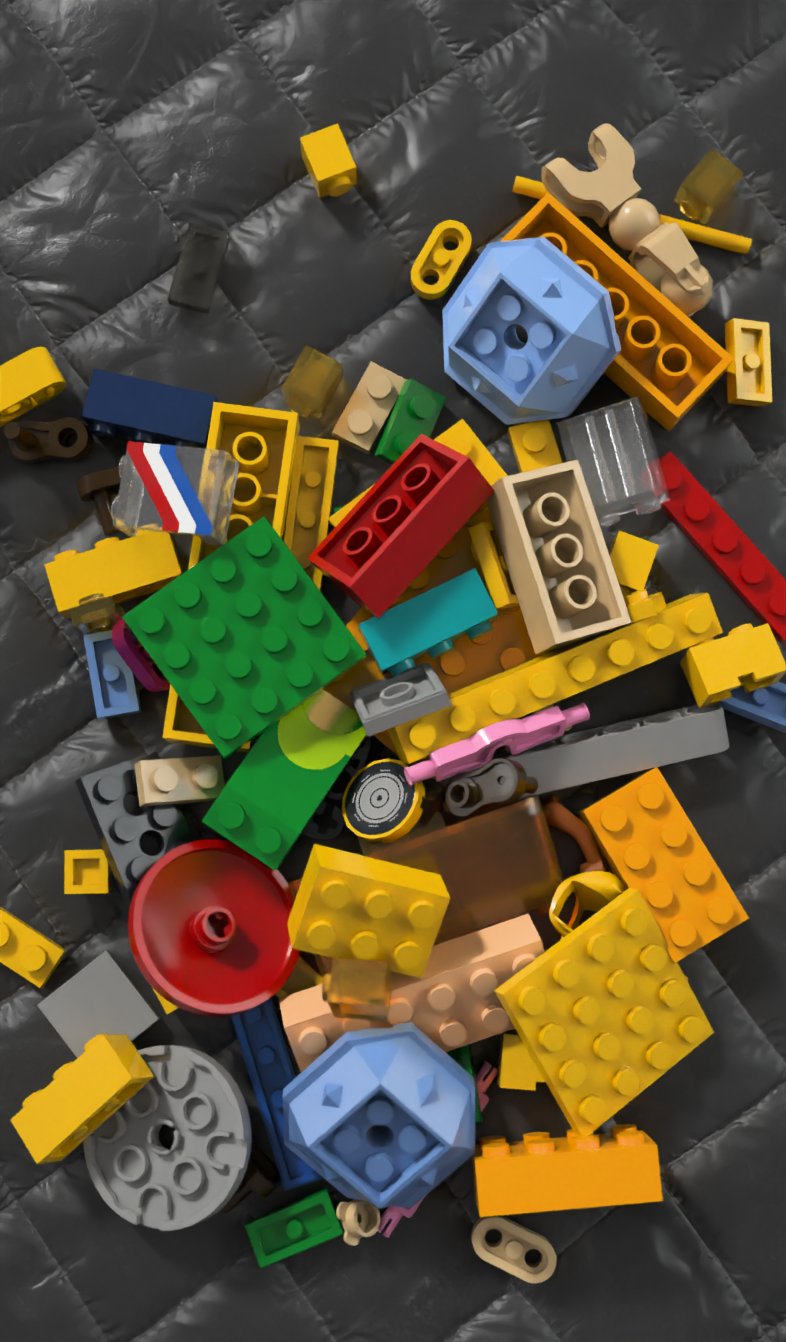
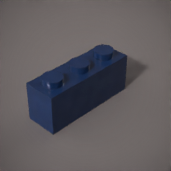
M94 369L82 418L88 427L92 428L91 432L98 436L115 439L116 435L119 434L132 437L133 442L177 446L176 453L196 457L198 452L206 454L213 402H218L216 395Z

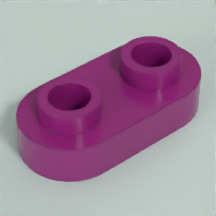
M124 619L118 620L112 629L113 645L140 683L148 691L154 693L170 689V683Z

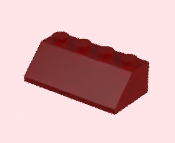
M420 434L307 559L353 601L377 618H380L396 602L397 598L412 581L422 574L426 566L442 548L452 541L455 534L472 515L481 509L483 503L494 492V489L469 457Z

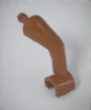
M556 795L550 796L548 804L542 808V818L547 824L572 836L579 844L587 861L580 864V872H606V860L603 856L601 857L590 828L560 804L559 798Z

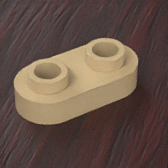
M502 1215L481 1217L474 1224L471 1232L473 1248L476 1254L484 1261L529 1283H541L553 1274L557 1263L556 1253L551 1243L542 1235ZM496 1229L501 1232V1238L497 1243H489L485 1240V1235L489 1230ZM531 1249H536L541 1253L540 1259L536 1263H528L525 1260L526 1253Z

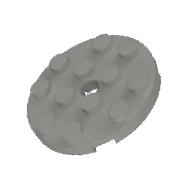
M162 1045L138 1050L154 1078L83 1141L91 1179L97 1191L111 1209L135 1225L141 1224L160 1229V1231H172L198 1224L216 1214L227 1204L235 1194L245 1175L252 1140L250 1116L246 1102L237 1083L227 1070L215 1059L196 1049L179 1045ZM164 1124L175 1128L172 1149L164 1148L159 1140V1131Z

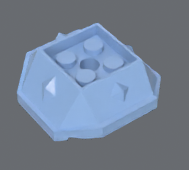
M545 237L497 241L487 244L442 310L444 372L506 425L568 417L575 411L621 351L609 291ZM517 324L522 326L527 332L528 340L526 344L521 342L516 335Z

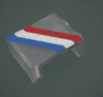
M128 441L126 455L122 456L119 464V475L121 478L119 494L114 498L111 508L112 519L114 520L113 525L128 536L137 537L138 530L194 535L200 537L209 545L222 546L226 543L239 463L226 450Z

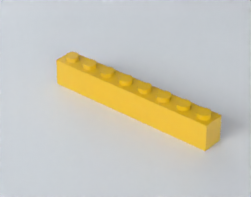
M689 594L666 604V608L656 616L561 647L449 693L448 697L451 706L388 729L399 759L410 764L429 756L432 751L470 738L476 732L494 723L508 719H518L719 635L723 631L709 594Z

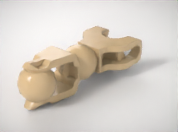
M607 123L601 124L591 133L588 151L598 167L597 170L592 172L579 171L564 158L553 159L542 167L541 178L547 192L574 216L590 217L601 228L609 223V234L613 242L623 250L632 251L628 258L631 261L629 265L687 317L692 316L696 311L706 306L710 301L713 288V280L708 270L700 264L696 252L680 226L675 222L670 224L665 222L660 226V215L656 207L646 199L637 198L641 188L633 177L635 165L634 150L612 125Z

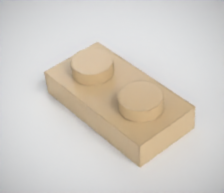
M370 362L334 427L332 437L369 455L394 409L406 379Z
M221 755L140 760L134 764L140 807L215 801L225 787Z

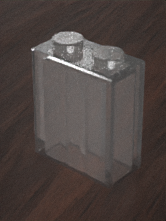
M639 397L557 422L566 460L569 462L578 459L600 527L615 524L620 521L619 515L636 511V515H645L661 509L660 503L670 500L646 408Z

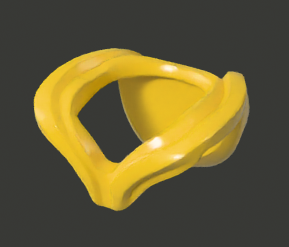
M605 871L584 872L571 876L559 885L554 894L549 909L550 921L555 930L562 935L561 939H563L578 927L584 910L598 912L626 891V888L616 875ZM575 892V906L571 920L566 925L558 917L568 896Z

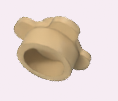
M356 1199L348 1203H339L336 1216L345 1231L344 1241L346 1244L356 1246L360 1238L371 1237L377 1232L380 1226V1212L377 1207L364 1200Z

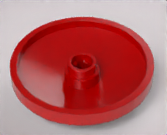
M204 839L183 844L166 853L152 865L139 882L133 894L128 915V934L134 959L141 973L153 989L164 999L185 1011L210 1017H225L246 1012L272 997L288 980L295 967L300 950L292 948L287 926L295 896L278 869L273 870L231 841Z

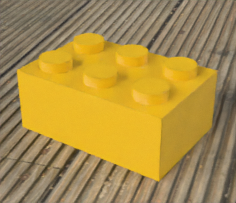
M314 844L287 922L291 946L293 949L422 978L449 904L450 895L439 874Z

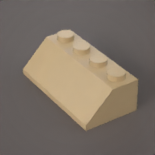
M578 459L502 477L491 486L494 492L486 500L487 507L535 655L568 646L632 623Z

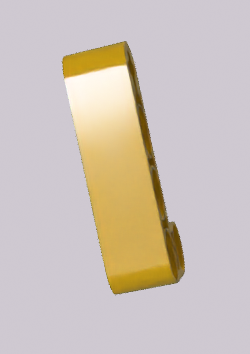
M32 348L0 365V427L54 398L67 386L47 348Z

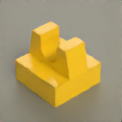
M103 849L65 850L64 894L111 893V868Z

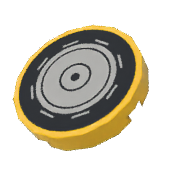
M390 758L373 761L360 769L347 785L342 798V815L347 827L365 842L381 841L383 844L394 842L409 833L420 819L423 811L420 806L422 797L425 798V787L422 781L412 786L409 785L404 774V768L409 766L403 761Z

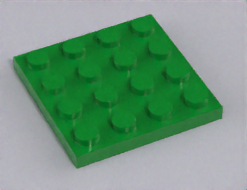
M265 516L122 616L224 759L231 756L367 657L360 644Z

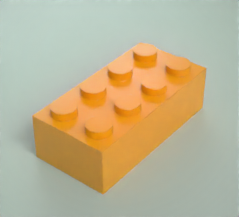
M658 767L648 770L577 813L581 821L590 828L597 848L605 858L612 873L622 881L626 890L634 888L640 891L668 944L667 952L673 963L678 962L749 919Z
M633 1124L611 1126V1133L593 1134L592 1132L589 1136L583 1137L576 1135L572 1129L567 1130V1137L550 1138L549 1132L523 1134V1141L506 1142V1137L500 1135L479 1138L480 1144L475 1145V1154L471 1156L474 1197L479 1216L486 1217L663 1201L657 1144L643 1130L637 1131V1125Z

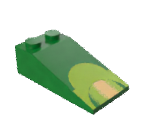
M320 690L262 732L201 822L273 870L278 869L367 735L357 712L325 690Z

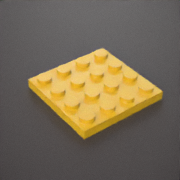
M628 888L494 990L576 1135L582 1137L589 1136L714 1033L677 962L673 963L667 952L668 944L639 890L634 888Z

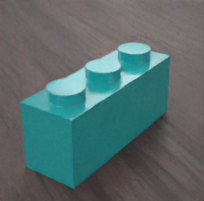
M476 568L385 611L380 618L375 616L360 623L359 632L381 676L391 672L393 678L414 669L416 667L414 660L428 653L434 659L455 648L452 642L465 635H468L469 639L473 640L490 632L493 629L491 623L496 621L498 612Z

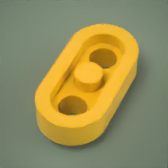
M447 220L439 223L425 243L411 269V286L420 297L429 300L438 299L444 296L451 287L471 249V233L463 223L456 220ZM452 241L458 247L450 251L445 249L443 245L446 242ZM433 275L438 279V282L434 285H429L423 279L426 276Z

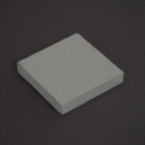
M427 662L395 678L391 675L349 692L368 737L451 706L447 691L430 663Z
M109 950L104 951L37 1005L77 1058L85 1052V1044L101 1033L127 1034L129 1039L133 1041L161 1018Z

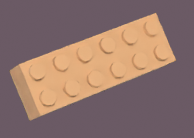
M529 914L434 945L422 978L370 967L279 998L284 1029L300 1072H303L347 1031L367 1028H393L394 1024L412 1022L444 1052H448L515 1029L494 990L545 952L541 938Z

